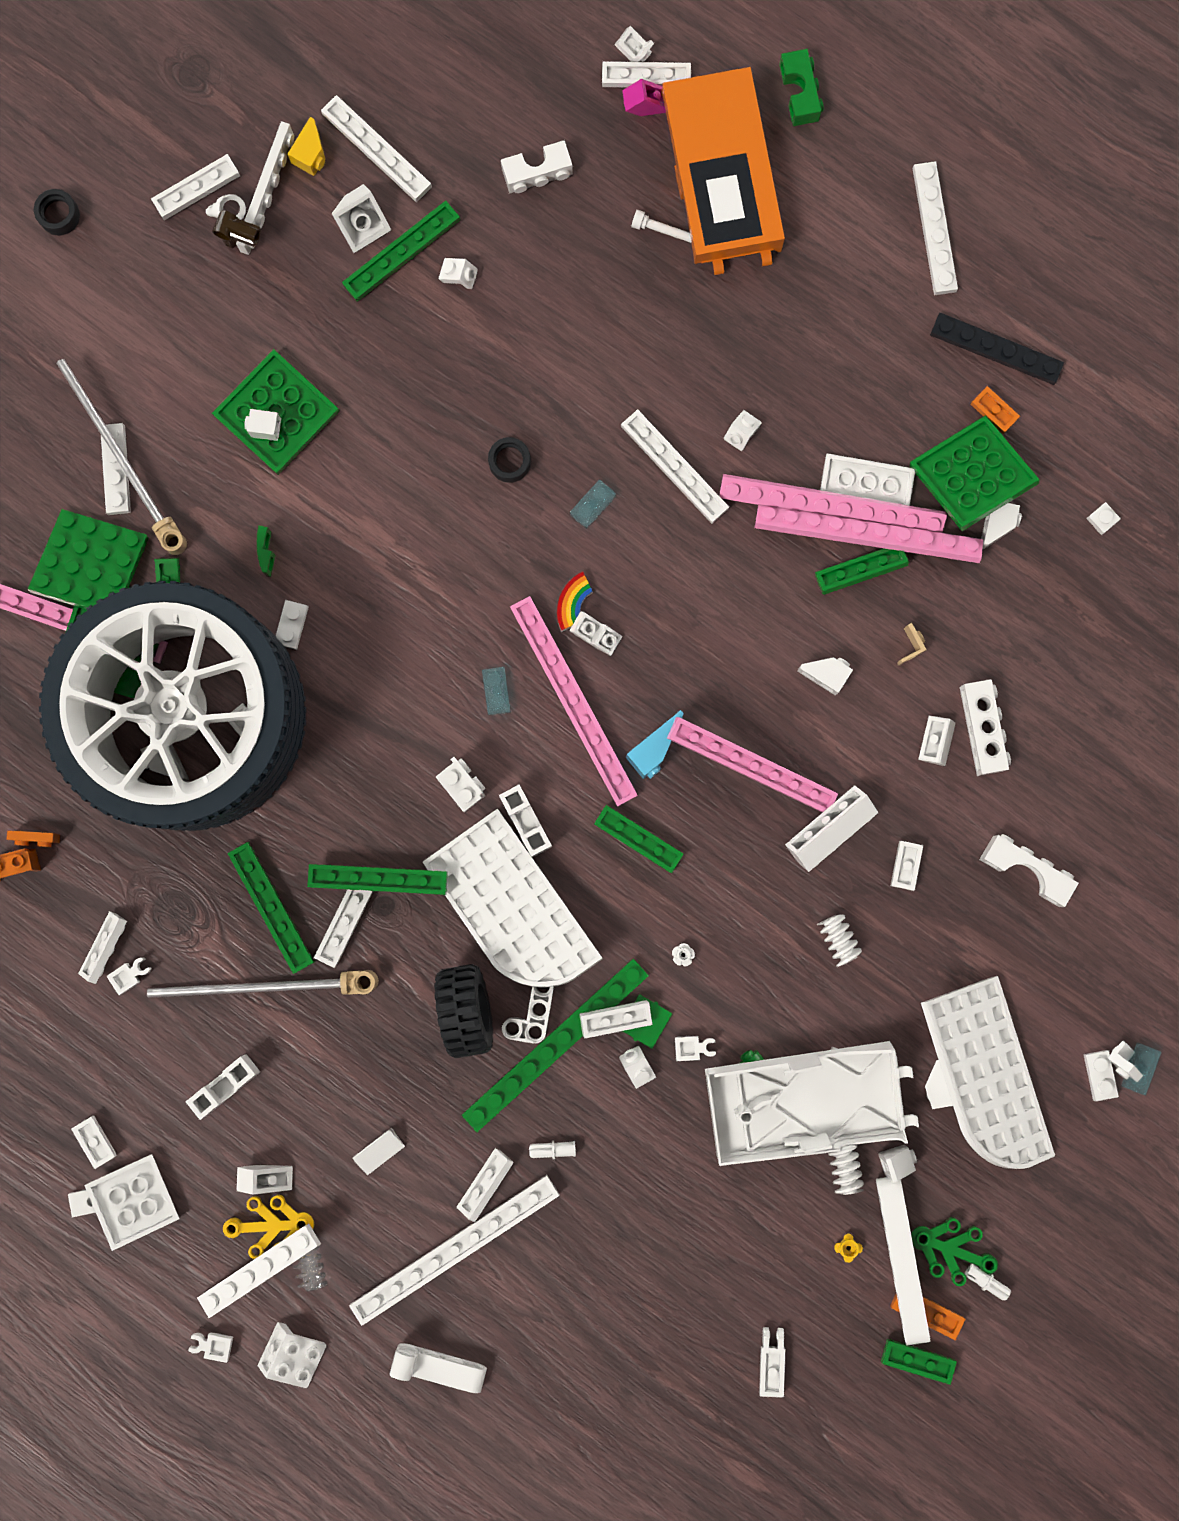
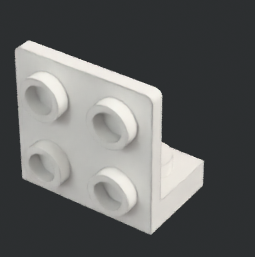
M453 757L450 759L453 763L438 774L436 778L465 813L486 796L482 792L486 788L476 776L473 779L468 773L471 772V769L462 758L457 760Z
M277 1322L258 1363V1367L267 1379L307 1388L324 1353L326 1344L295 1335L286 1324Z

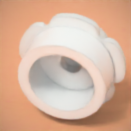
M680 944L672 951L673 961L679 966H688L692 963L695 952L688 944Z

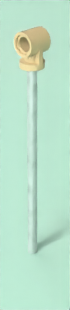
M65 359L59 360L57 365L154 518L156 523L152 526V530L159 539L161 546L172 555L183 553L187 547L186 538L182 535L172 517L164 518L67 362ZM173 537H178V544L174 547H169V540Z
M371 970L341 972L340 979L148 988L147 997L341 988L342 995L368 994L376 989L379 980L376 973ZM362 976H367L370 979L371 984L369 988H364L360 984Z

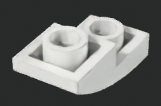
M585 612L579 613L570 629V632L610 656L622 638L620 634L608 626L599 623Z

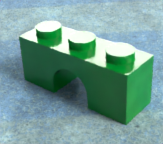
M808 49L782 53L779 67L783 85L796 84L803 90L799 94L790 96L788 107L792 125L798 126L819 122L824 106L822 98L819 99L817 94L819 83L817 77L814 78L813 57H809Z

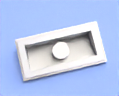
M929 716L919 760L941 766L946 765L955 728L953 720Z
M390 1128L357 1153L353 1160L369 1175L403 1149L405 1145L394 1130Z

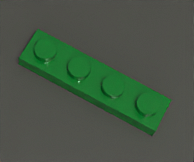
M884 548L815 572V578L822 594L825 595L907 567L909 561L904 551Z
M607 805L594 823L595 826L669 873L673 872L683 856L682 852Z

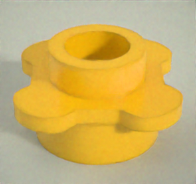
M845 1234L844 1239L840 1243H836L834 1249L844 1257L845 1262L850 1263L858 1253L862 1252L863 1247L860 1243L855 1242L851 1234Z

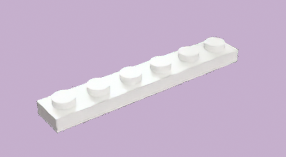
M337 95L321 110L324 117L416 203L432 188L431 183Z
M282 121L280 123L245 218V222L252 223L260 228L264 224L266 207L269 208L272 202L271 194L273 188L278 186L280 169L286 164L287 150L289 147H292L294 142V134L288 123ZM239 241L236 242L241 253L249 255L251 248L254 249L250 245Z
M936 161L915 164L912 169L934 295L957 292L958 287Z
M638 409L621 424V427L711 524L729 509V506Z
M307 1224L197 1297L208 1318H210L321 1245L310 1224Z

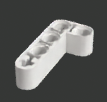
M532 986L527 1019L508 1018L502 1025V1033L506 1038L528 1043H539L544 1039L554 986L550 987L549 991L545 993ZM536 1003L544 1004L546 1007L545 1014L536 1015L533 1011V1006ZM508 1023H517L519 1032L513 1035L509 1034L506 1029ZM532 1026L540 1027L542 1030L541 1037L532 1038L529 1034V1029Z
M400 1343L395 1351L390 1376L402 1381H409L411 1376L467 1392L480 1393L487 1367L454 1356Z

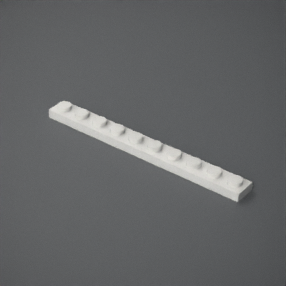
M545 1175L349 1305L361 1326L557 1198L560 1194L548 1175Z

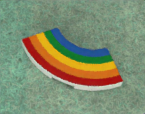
M584 572L573 577L564 587L559 597L557 618L561 632L572 627L580 613L581 605L585 598L593 593Z

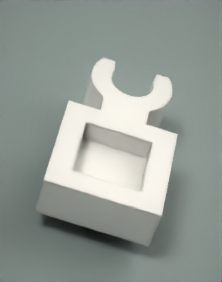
M144 957L136 959L133 967L129 963H125L107 975L118 995L124 994L139 984L140 980L137 976L146 975L151 972V967L145 970L140 969V963L146 960Z
M698 1036L675 1037L676 1061L700 1060L699 1053H704L707 1056L716 1055L715 1051H707L706 1045L708 1043H715V1039L706 1038L703 1042H699Z
M212 1332L208 1334V1339L201 1333H194L191 1336V1339L199 1341V1346H190L189 1352L199 1353L200 1351H205V1359L226 1363L229 1361L233 1336Z

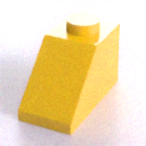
M310 117L288 152V157L291 164L314 176L318 170L320 171L323 168L325 155L315 120Z

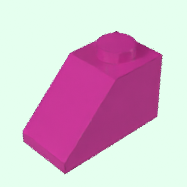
M640 79L622 90L626 112L638 116L666 113L661 85Z

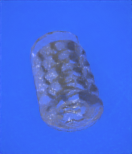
M320 1245L299 1258V1263L293 1267V1269L301 1270V1273L295 1276L296 1279H303V1282L297 1285L298 1288L312 1291L328 1285L327 1281L322 1280L325 1278L326 1273L319 1271L324 1267V1263L317 1262L321 1259L322 1254L315 1253L320 1248Z

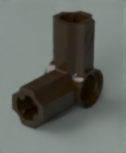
M221 210L212 233L221 238L224 244L230 248L237 246V241L255 247L260 240L261 228L240 220L236 215L228 211Z

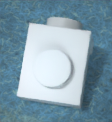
M630 26L624 31L615 43V46L631 62H638L640 60L643 62L651 54L650 48L654 43L651 40L646 42Z
M445 258L439 280L443 283L462 284L467 289H472L476 279L477 268L466 259Z
M743 410L731 424L724 440L742 451L762 422Z
M1122 1041L1119 1046L1113 1049L1108 1059L1117 1067L1115 1071L1127 1080L1130 1077L1138 1082L1143 1075L1134 1065L1128 1062L1135 1052L1127 1043Z
M639 1046L627 1050L619 1057L636 1089L656 1078Z

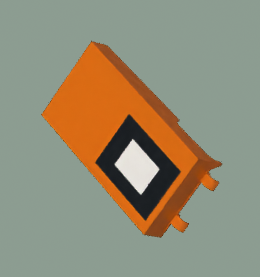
M751 67L662 83V96L676 166H674L680 198L685 201L694 263L712 262L714 275L724 274V259L760 253L762 266L772 265L771 251L781 252L785 237Z

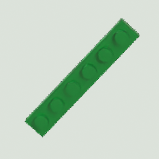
M445 200L342 282L343 286L355 301L358 302L460 221V216Z
M246 842L227 853L292 973L295 974L315 963L250 843Z
M309 864L307 887L446 895L448 872Z

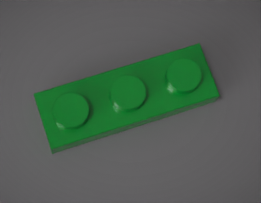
M887 1339L881 1363L949 1385H951L957 1363L953 1358L891 1339Z

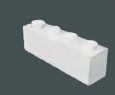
M853 786L785 845L796 861L809 872L863 825L869 822L878 811L869 797L859 788Z

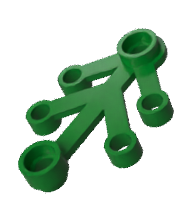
M954 1217L948 1218L945 1223L931 1229L925 1226L916 1227L911 1232L912 1243L916 1249L923 1250L929 1264V1272L932 1276L939 1278L944 1274V1267L937 1262L932 1248L942 1252L951 1273V1281L956 1286H963L967 1279L965 1274L960 1271L954 1256L978 1265V1268L987 1274H993L997 1270L998 1262L991 1254L984 1253L979 1256L958 1247L971 1240L978 1242L982 1239L983 1233L977 1226H971L966 1232L946 1241L936 1239V1237L948 1231L956 1233L960 1230L961 1224ZM952 1221L957 1223L954 1229L949 1228V1224ZM973 1230H978L979 1232L976 1238L971 1237ZM926 1235V1241L923 1243L919 1242V1237ZM987 1261H992V1267L986 1269L985 1263ZM935 1266H940L939 1273H933ZM956 1275H962V1280L955 1282Z

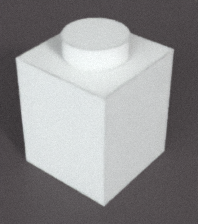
M250 409L249 416L245 418V429L253 438L278 441L281 418L278 413Z

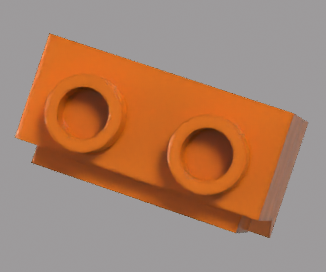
M24 848L0 855V878L27 871H41L36 848L31 850Z

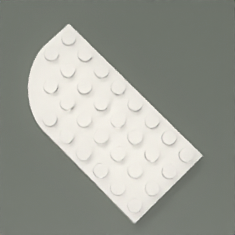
M498 809L423 861V864L429 871L448 872L447 894L445 896L492 965L506 977L533 987L559 986L576 979L603 959Z
M998 976L987 978L922 1002L921 1005L960 1129L974 1151L988 1162L1008 1169L1029 1168L1054 1157L1055 1153Z

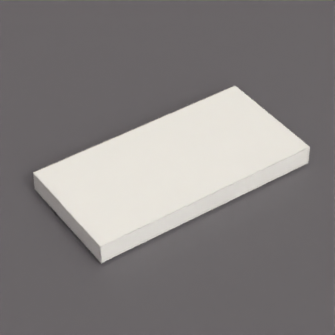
M826 454L820 490L910 506L915 471L913 468Z

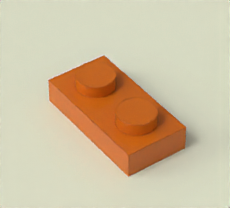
M988 386L970 404L983 417L986 415L1002 434L1020 417Z
M7 830V840L15 841L14 845L29 846V842H37L39 847H51L52 843H60V834Z

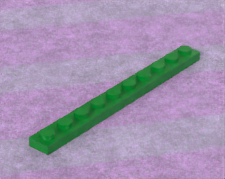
M632 959L462 1114L463 1118L476 1132L482 1129L583 1036L580 1013L615 1007L649 975Z

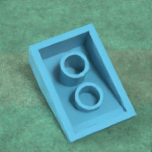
M681 710L627 754L626 759L643 779L647 776L651 779L661 771L660 765L671 744V740L667 739V736L675 718L683 717L684 713Z

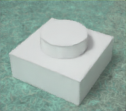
M1105 502L1086 519L1102 535L1121 518Z

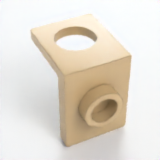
M912 623L907 625L904 630L916 652L898 661V665L926 651L923 644L925 642L924 637L919 630H915Z

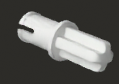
M552 1140V1143L531 1144L529 1147L530 1157H552V1159L566 1156L576 1157L575 1141L554 1143V1140Z
M973 1263L966 1269L965 1276L981 1286L983 1291L988 1290L1001 1300H1007L1010 1296L1011 1290L994 1279L993 1274L985 1273Z

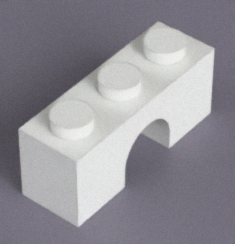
M565 141L544 146L545 161L537 167L526 164L522 153L501 159V167L509 193H522L527 188L533 186L541 187L549 181L556 179L564 180L572 175V162Z
M520 785L500 794L499 797L531 857L551 848L552 845Z
M247 1054L239 1057L223 1070V1073L186 1101L200 1120L207 1117L260 1073V1070Z

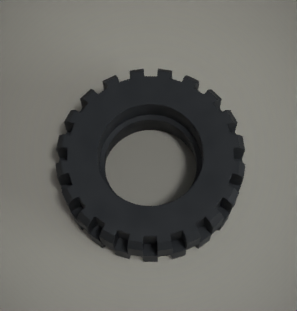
M474 964L441 969L435 977L434 994L438 1025L447 1053L451 1057L461 1058L489 1052L493 1046L492 1016L488 991L480 968Z

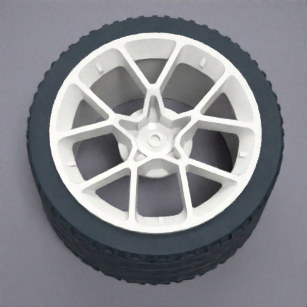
M158 581L154 583L144 582V585L135 584L127 589H119L118 593L112 592L108 594V597L97 600V604L94 606L90 605L87 607V611L82 615L79 614L76 617L77 620L68 625L69 629L65 634H61L59 637L61 639L60 642L53 647L55 650L52 657L49 656L47 660L49 664L44 669L45 677L40 685L43 688L42 692L39 693V698H41L39 712H41L42 716L39 720L43 727L42 736L46 738L47 742L45 746L46 749H49L51 761L57 765L55 767L56 770L64 777L63 780L72 786L71 789L82 800L90 802V806L107 816H113L116 820L141 827L181 831L206 830L211 827L216 828L232 823V820H239L245 815L252 813L255 807L259 808L267 799H270L273 796L272 793L278 791L280 785L287 779V773L292 771L296 759H298L299 755L297 753L302 748V740L305 735L303 728L306 726L305 718L307 713L304 702H306L303 684L299 681L301 677L294 661L290 659V654L276 636L233 600L222 594H217L214 590L199 585L194 587L186 582L170 581V583H166L165 581ZM194 636L187 667L183 672L161 671L153 666L154 644L175 637ZM205 637L216 640L233 658V660L198 670ZM142 653L141 662L135 661V657ZM129 666L138 672L142 684L138 688L134 700L121 705L112 702V698L119 678ZM230 670L240 671L247 693L246 710L243 712L206 715L207 702L200 685V680ZM113 710L116 714L110 719V711ZM126 720L138 723L142 731L150 736V745L131 769L120 755L112 732ZM243 720L245 725L240 739L229 754L213 734L209 724ZM200 729L221 759V763L216 769L205 776L191 782H184L168 746L174 742L191 737ZM157 752L160 753L172 781V786L151 785L139 777Z

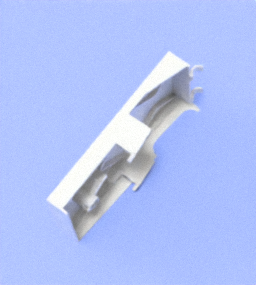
M890 1041L705 1069L719 1166L838 1152L842 1147L862 1143L900 1140L906 1144L908 1141L904 1129L910 1125L919 1127L916 1115H904L900 1088V1078H913L912 1067H898L895 1049Z

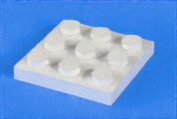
M152 1154L85 1185L112 1251L180 1219Z

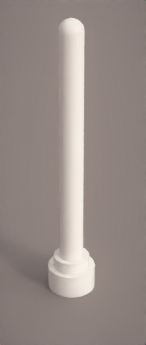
M636 210L631 225L632 228L640 230V228L645 229L646 227L691 243L689 232L649 219L645 212Z

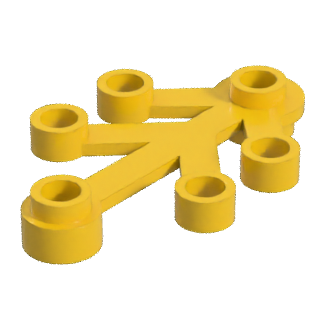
M275 1195L270 1200L271 1208L281 1210L290 1219L280 1220L262 1203L260 1197L252 1196L247 1201V1208L250 1211H256L266 1221L242 1223L238 1218H230L223 1225V1233L228 1238H235L241 1233L268 1231L258 1243L253 1244L249 1248V1256L252 1259H256L264 1253V1249L280 1231L291 1230L284 1238L286 1239L301 1229L298 1226L299 1221H304L306 1225L310 1224L313 1229L314 1220L312 1216L305 1212L297 1213L285 1202V1198L282 1195ZM274 1199H280L282 1202L281 1206H276ZM251 1200H256L258 1207H252ZM229 1225L235 1226L236 1231L234 1233L228 1230ZM254 1247L259 1248V1255L253 1254L252 1249Z

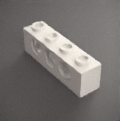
M992 680L962 685L960 692L977 776L1009 770L1011 758L1009 752L1005 750L1006 733L1004 729L1001 730L1000 720H1002V712L1000 707L996 705L995 698L998 697L996 686L992 685ZM978 700L986 702L987 709L985 711L978 708ZM983 722L990 724V733H985L982 730ZM988 744L995 747L996 752L994 756L987 753L986 747Z

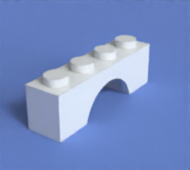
M1004 834L992 837L979 860L998 871H1005L1016 864L1028 867L1038 878L1040 886L1039 896L1058 907L1066 906L1079 884L1073 880L1074 876L1064 870L1059 872L1053 868L1054 864L1044 858L1039 860L1033 856L1034 852L1024 846H1021V848L1013 844L1014 840Z

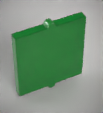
M639 994L635 1002L645 1000L649 1002L652 1025L624 1030L623 1032L633 1037L634 1041L638 1040L653 1048L672 1013L659 1006L657 1001L652 1002Z

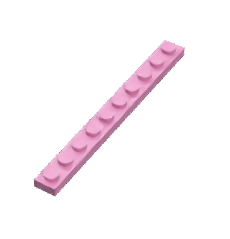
M723 474L719 494L720 498L939 533L943 532L947 513L944 511Z
M758 504L755 528L975 563H980L982 558L983 539Z
M529 596L510 606L617 807L638 796L531 597Z

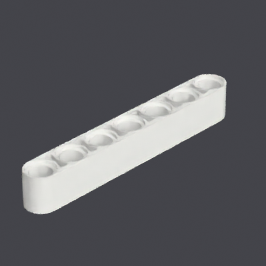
M888 1177L877 1178V1190L906 1345L930 1342V1335L901 1180L893 1183Z

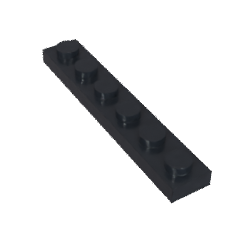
M940 312L930 333V336L1052 385H1055L1064 365V362Z

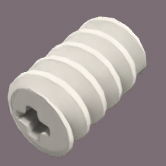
M835 915L817 924L825 926L820 931L821 934H829L824 941L833 942L828 948L829 950L837 951L832 956L833 959H841L836 965L837 967L856 959L862 952L861 948H854L858 943L857 940H849L854 933L852 931L845 932L850 926L849 923H841L845 919V915Z
M857 1144L842 1147L838 1152L828 1153L829 1156L836 1157L834 1161L830 1162V1165L837 1166L838 1168L832 1171L833 1175L839 1176L838 1179L833 1181V1184L841 1185V1188L835 1190L837 1194L848 1195L864 1191L859 1189L864 1185V1182L858 1179L862 1176V1172L855 1170L861 1166L860 1162L855 1161L859 1154L852 1151L857 1148Z

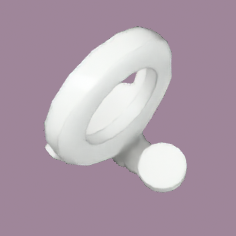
M228 194L218 198L216 203L210 205L206 209V214L210 217L218 218L224 204L229 200H235L240 206V211L236 216L242 220L246 213V206L240 197Z

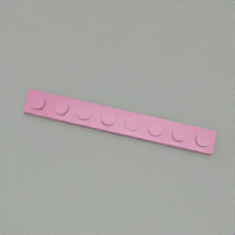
M0 584V608L66 631L73 609ZM166 641L158 643L159 646L153 659L154 662H161L168 644Z
M680 717L675 718L667 736V739L822 813L837 798L838 793Z

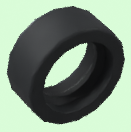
M61 189L44 191L34 203L35 219L45 231L52 235L61 236L68 234L79 223L80 211L78 205L67 192ZM57 201L67 203L69 214L66 219L55 224L49 223L45 219V211L50 204Z
M505 437L492 445L488 452V463L491 473L497 479L513 483L527 475L531 467V456L528 447L521 440ZM507 447L517 449L523 457L521 467L512 473L502 471L496 463L498 453Z

